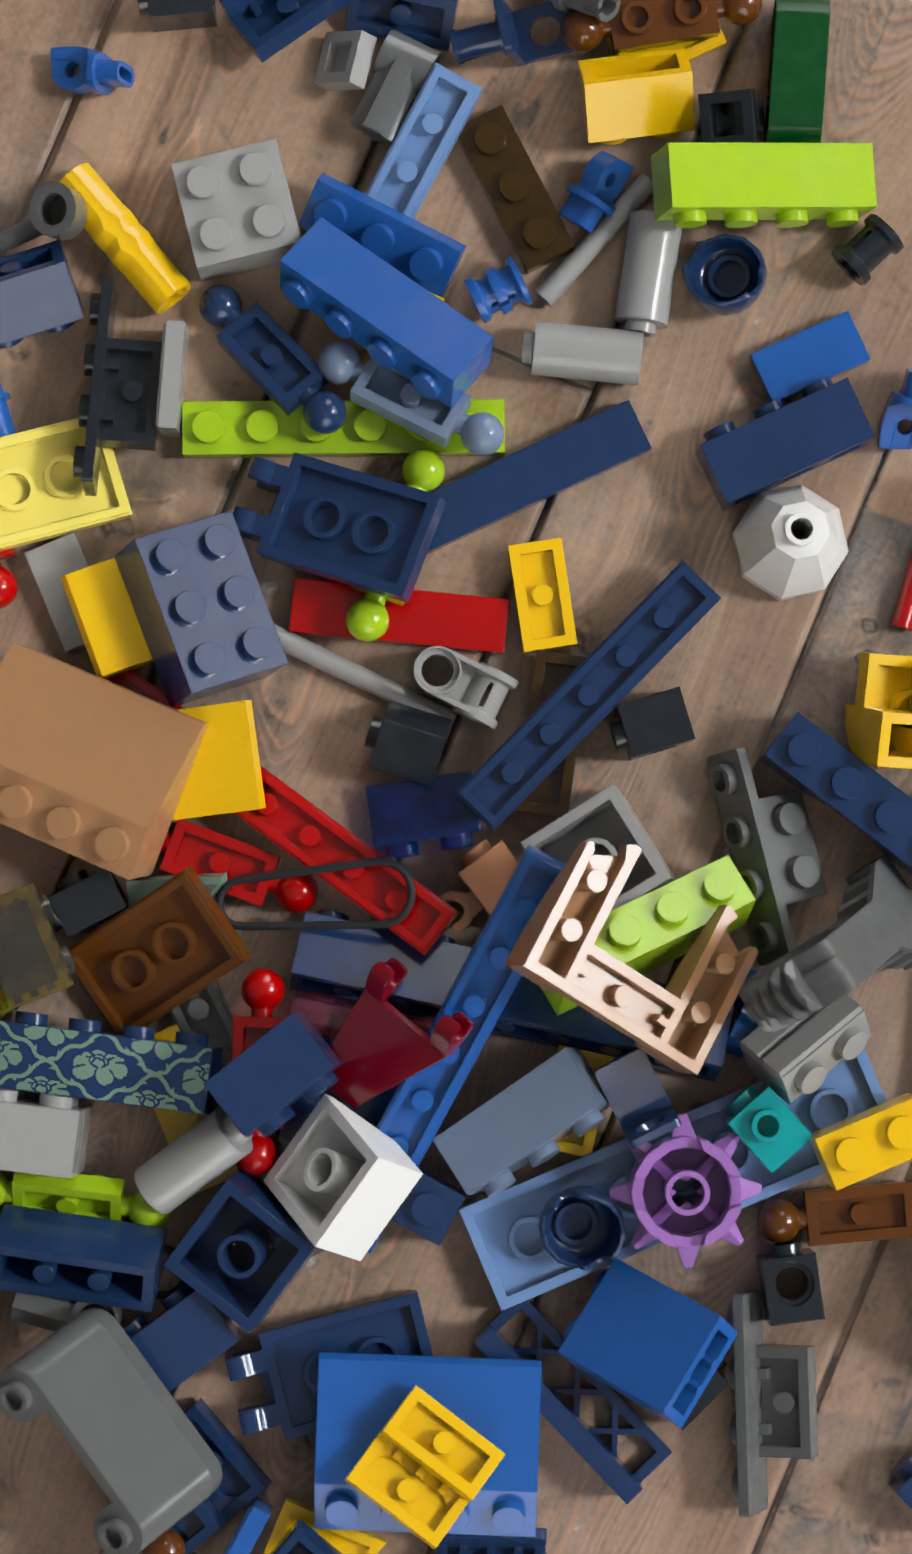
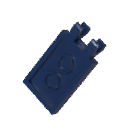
M294 452L289 467L260 457L254 458L247 477L257 481V487L277 493L269 516L237 506L234 509L233 516L241 537L259 542L256 552L262 558L409 603L446 505V501L440 495Z
M414 1290L259 1331L258 1335L262 1348L225 1356V1362L230 1381L260 1373L267 1403L238 1409L243 1435L281 1425L284 1439L287 1441L316 1433L319 1352L433 1356L418 1292Z

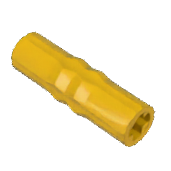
M89 163L78 165L59 181L74 188L82 195L87 207V219L84 229L157 315L172 308L189 292L191 288L189 281Z

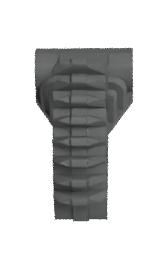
M887 853L869 862L845 879L849 887L843 894V904L838 907V920L767 965L743 983L739 995L745 1003L744 1008L752 1021H756L763 1032L783 1030L787 1026L805 1019L810 1014L818 1012L823 1007L858 987L876 970H881L885 967L890 969L903 968L904 970L912 968V891Z

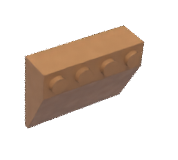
M12 642L0 663V823L128 880L152 875L208 723L19 642Z

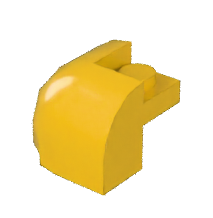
M860 652L855 704H845V728L852 753L865 764L877 767L912 769V655Z

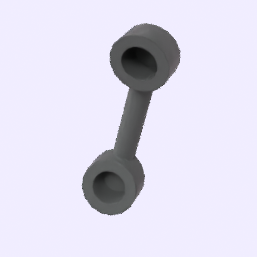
M50 181L39 186L30 199V217L0 231V255L42 235L63 241L77 236L82 231L87 219L86 202L82 195L74 188L60 182Z

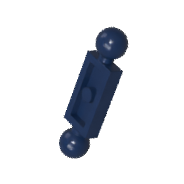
M217 284L206 289L200 298L199 309L203 319L208 324L215 327H225L216 335L219 346L287 416L303 405L305 423L312 431L319 434H331L339 430L346 419V407L343 400L337 394L329 391H319L329 382L324 378L318 364L257 302L242 313L241 298L232 287Z

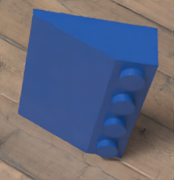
M319 1352L314 1529L411 1532L344 1479L414 1386L417 1385L505 1453V1456L475 1498L469 1501L446 1534L536 1537L542 1361Z

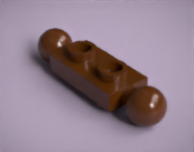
M621 0L620 9L611 21L603 22L595 17L573 10L565 17L561 32L567 46L578 52L591 51L600 44L603 38L610 37L613 54L717 37L720 34L718 18L724 17L735 25L749 24L760 14L762 0Z
M912 1181L852 1185L837 1191L832 1187L802 1190L804 1208H796L787 1200L774 1199L762 1206L757 1217V1224L761 1234L767 1240L775 1243L787 1242L794 1238L799 1230L805 1229L807 1244L810 1247L912 1237Z

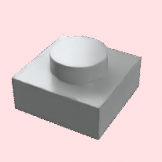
M363 30L326 32L314 84L328 91L364 89L367 76L371 70L372 56L377 38Z

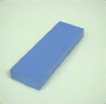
M435 62L365 194L415 219L484 89Z

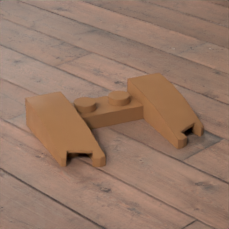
M582 842L545 893L504 964L546 991L557 992L603 1020L636 1041L634 1046L674 1071L698 1075L758 955L756 947L751 946L741 951L737 950L726 928L738 916L730 906L719 905L682 959L666 988L664 989L594 944L642 849L637 845L620 844L617 856L593 855L595 842Z

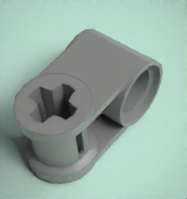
M432 646L422 651L416 658L412 669L413 683L421 693L451 707L453 711L491 730H496L499 724L495 718L509 689H516L519 683L515 678L492 666L471 660L443 646ZM435 657L442 658L448 662L452 671L449 683L438 687L428 684L424 680L421 671L423 663ZM491 685V690L483 706L480 707L479 702L487 686Z

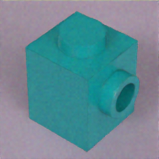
M751 1084L748 1085L726 1105L732 1113L723 1121L740 1137L743 1144L771 1173L776 1171L814 1137L776 1093L765 1084L757 1091Z

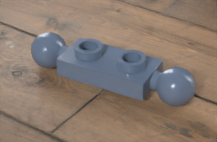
M344 341L331 342L319 354L318 366L327 381L333 384L355 382L350 390V401L443 448H446L454 433L461 435L464 447L472 454L478 456L494 453L503 442L504 429L498 418L486 412L475 413L471 416L466 414L471 406V395L464 393L453 407L449 408L438 399L432 400L424 397L415 389L411 380L394 368L386 369L376 363L372 357H370L367 364L361 362L357 349L350 343Z

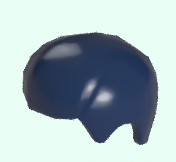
M725 233L705 241H699L688 261L683 263L682 273L690 298L705 311L722 316L739 314L749 308L758 299L767 278V268L761 251L747 238Z
M579 1185L568 1187L554 1195L545 1203L538 1223L543 1248L555 1261L584 1271H588L593 1266L606 1260L614 1261L619 1256L627 1236L621 1210L609 1198L607 1193L593 1186Z

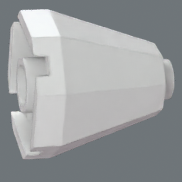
M803 485L757 494L732 533L735 549H737L739 557L738 563L742 578L778 601L804 594L809 595L822 592L849 552L839 508ZM791 530L799 531L802 534L801 540L795 538Z

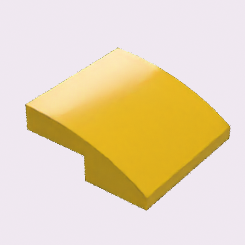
M115 558L71 572L60 578L96 676L101 678L143 667L153 661Z
M415 1385L344 1480L434 1549L439 1545L469 1501L475 1498L505 1456V1453Z

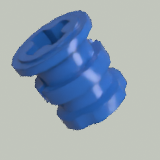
M510 255L505 257V267L495 271L492 266L483 271L484 277L478 280H474L472 277L464 280L483 323L491 321L492 314L500 310L503 314L512 311V304L522 301L527 306L533 304L524 279Z

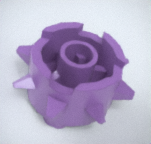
M678 1114L682 1124L673 1129L670 1136L659 1138L652 1144L647 1142L635 1149H632L627 1141L636 1158V1162L631 1169L630 1180L610 1188L609 1198L632 1205L633 1212L640 1220L631 1241V1245L636 1250L658 1239L668 1246L676 1247L684 1268H692L701 1245H711L719 1238L737 1246L744 1241L735 1223L741 1212V1201L762 1193V1184L740 1177L738 1168L731 1160L740 1139L735 1132L712 1143L702 1136L695 1135L687 1114ZM692 1177L696 1178L698 1183L693 1189L698 1192L695 1200L689 1202L687 1199L682 1198L675 1203L672 1200V1196L676 1193L672 1188L673 1184L678 1179L687 1182Z

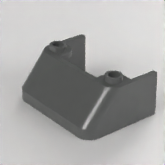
M90 1308L83 1311L0 1371V1409L8 1417L19 1422L32 1421L46 1411L110 1499L111 1503L96 1515L93 1523L95 1538L105 1554H138L205 1501L220 1486L222 1468L217 1457L118 1321L107 1311L99 1308Z

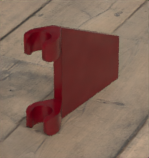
M390 958L387 960V963L380 961L374 964L368 974L364 991L330 1046L343 1063L333 1071L339 1081L330 1089L353 1108L364 1104L452 1055L473 1028L472 1021L462 1012L458 1011L452 1017L446 1015L440 1018L433 1030L432 1037H430L386 1001L407 975V968L396 958Z

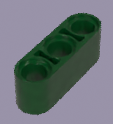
M830 0L774 1L764 143H821L830 24Z

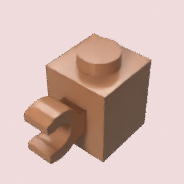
M486 839L461 858L466 868L459 872L458 875L471 892L447 891L439 896L445 903L455 901L463 907V917L451 926L454 932L465 929L483 909L489 916L518 864V861L503 841L492 847Z

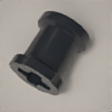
M870 214L865 218V227L845 246H837L831 252L840 268L859 285H865L871 280L870 273L890 253L897 255L904 248L896 232L875 214Z

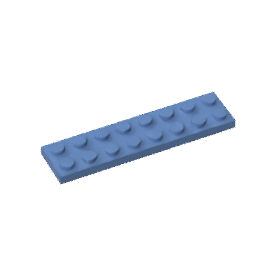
M865 1049L852 1060L844 1059L830 1070L823 1084L811 1094L803 1093L791 1104H787L780 1098L810 1133L887 1102ZM760 1080L751 1083L756 1091L764 1084ZM747 1086L681 1114H687L696 1136H702L714 1143L733 1133L723 1121L732 1113L726 1105ZM673 1130L649 1141V1143L652 1144L659 1138L670 1136ZM626 1137L598 1148L588 1155L577 1157L516 1183L493 1197L489 1198L486 1196L459 1208L501 1311L611 1265L613 1261L606 1260L593 1266L588 1271L557 1263L543 1248L538 1223L545 1203L568 1187L579 1185L593 1186L609 1195L610 1188L629 1181L631 1169L636 1162V1158L627 1143ZM740 1139L731 1158L739 1170L740 1177L762 1184V1193L741 1201V1209L824 1174L810 1140L773 1173L769 1172ZM692 1177L687 1182L678 1179L672 1186L676 1191L672 1196V1200L675 1203L682 1198L687 1199L689 1202L695 1200L698 1192L693 1187L698 1183L697 1179ZM612 1199L622 1212L627 1235L617 1259L623 1260L662 1243L656 1239L636 1250L631 1245V1241L640 1220L633 1212L632 1205Z

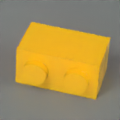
M685 47L578 60L582 119L588 143L599 142L605 145H616L625 142L628 138L644 136L672 138L681 132L695 130L693 75Z
M906 1093L811 1133L814 1136L810 1139L811 1145L830 1187L836 1191L912 1159V1094Z

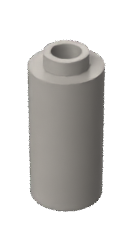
M634 211L630 213L614 317L616 322L624 325V330L644 332V337H655L656 330L665 329L668 326L682 228L674 227V220H655L654 211Z
M536 321L535 332L524 331L521 363L532 364L531 375L638 385L644 332Z
M218 1107L136 1169L134 1177L138 1190L151 1207L160 1213L168 1214L248 1155L253 1149L251 1139L253 1135L245 1138L222 1107Z

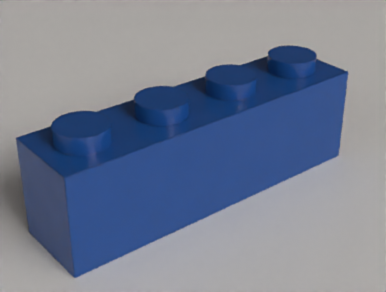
M322 217L280 260V289L293 305L300 309L308 308L325 320L327 326L337 336L343 339L351 338L368 350L372 359L386 369L394 368L411 380L415 389L424 397L432 400L438 399L449 408H452L490 365L494 336Z

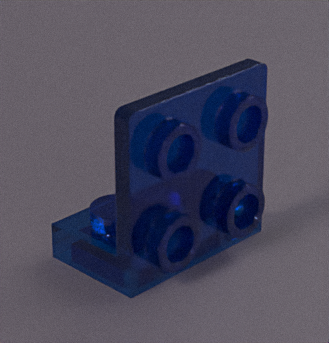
M472 770L437 775L434 777L431 787L411 780L365 787L373 833V849L377 852L386 851V858L400 859L420 855L418 845L440 842L441 851L472 847L474 844L472 836L482 835L483 833L482 821L454 794L473 775Z

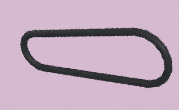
M375 857L231 878L219 889L216 895V903L235 930L384 929L398 925L408 917L415 904L416 888L413 877L404 865L390 858ZM378 865L388 866L398 871L404 878L408 889L407 902L402 911L395 917L386 920L236 922L229 918L223 906L224 896L227 891L239 884Z

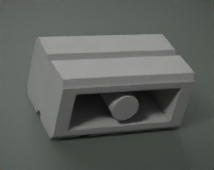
M845 994L818 1012L810 1014L805 1019L799 1020L783 1030L763 1032L760 1026H758L739 1043L751 1073L765 1085H769L787 1104H791L803 1093L811 1094L823 1084L827 1073L841 1061L856 1058L864 1050L867 1040L871 1037V1033L861 1005Z

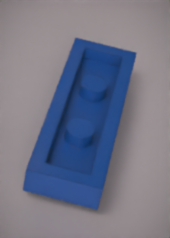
M324 173L317 179L298 226L309 230L322 217L421 287L440 297L447 291L466 249V245Z

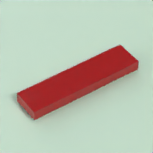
M294 578L289 632L358 640L347 629L346 614L354 602L364 599L366 593L353 589L351 585L341 582ZM413 590L409 603L404 602L403 606L386 600L384 607L389 615V625L386 632L374 641L424 647L443 646L454 650L504 654L509 599Z

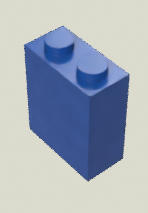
M616 1258L608 1270L603 1271L595 1280L591 1298L580 1316L573 1319L567 1326L563 1336V1344L558 1352L581 1371L682 1428L738 1332L719 1314Z

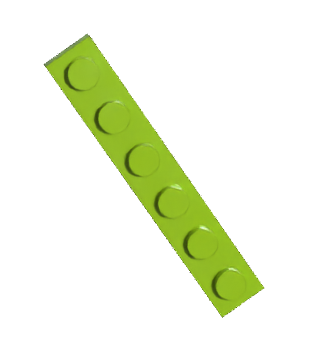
M471 399V406L466 414L471 416L479 412L490 413L499 419L504 429V439L497 451L486 456H504L505 399ZM343 400L346 407L344 424L339 430L331 434H319L307 426L303 417V405L287 416L274 401H182V455L184 458L293 457L294 452L309 457L408 456L411 452L418 449H429L436 452L439 456H478L472 454L464 447L461 435L454 433L446 448H443L350 400Z

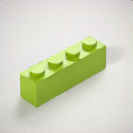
M668 142L651 156L655 220H674V227L676 228L701 227L707 224L706 220H725V226L728 228L751 227L758 224V220H776V226L780 228L804 226L808 224V220H826L827 227L841 228L858 224V218L877 207L872 143Z
M727 855L611 910L594 944L643 975L685 955L719 905L730 906L738 916L735 921L727 926L726 931L728 933L745 926L756 899L731 858ZM541 987L557 1016L579 1006L557 992H548Z

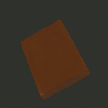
M192 866L184 869L61 953L115 1034H121L123 1024L149 1026L252 957Z

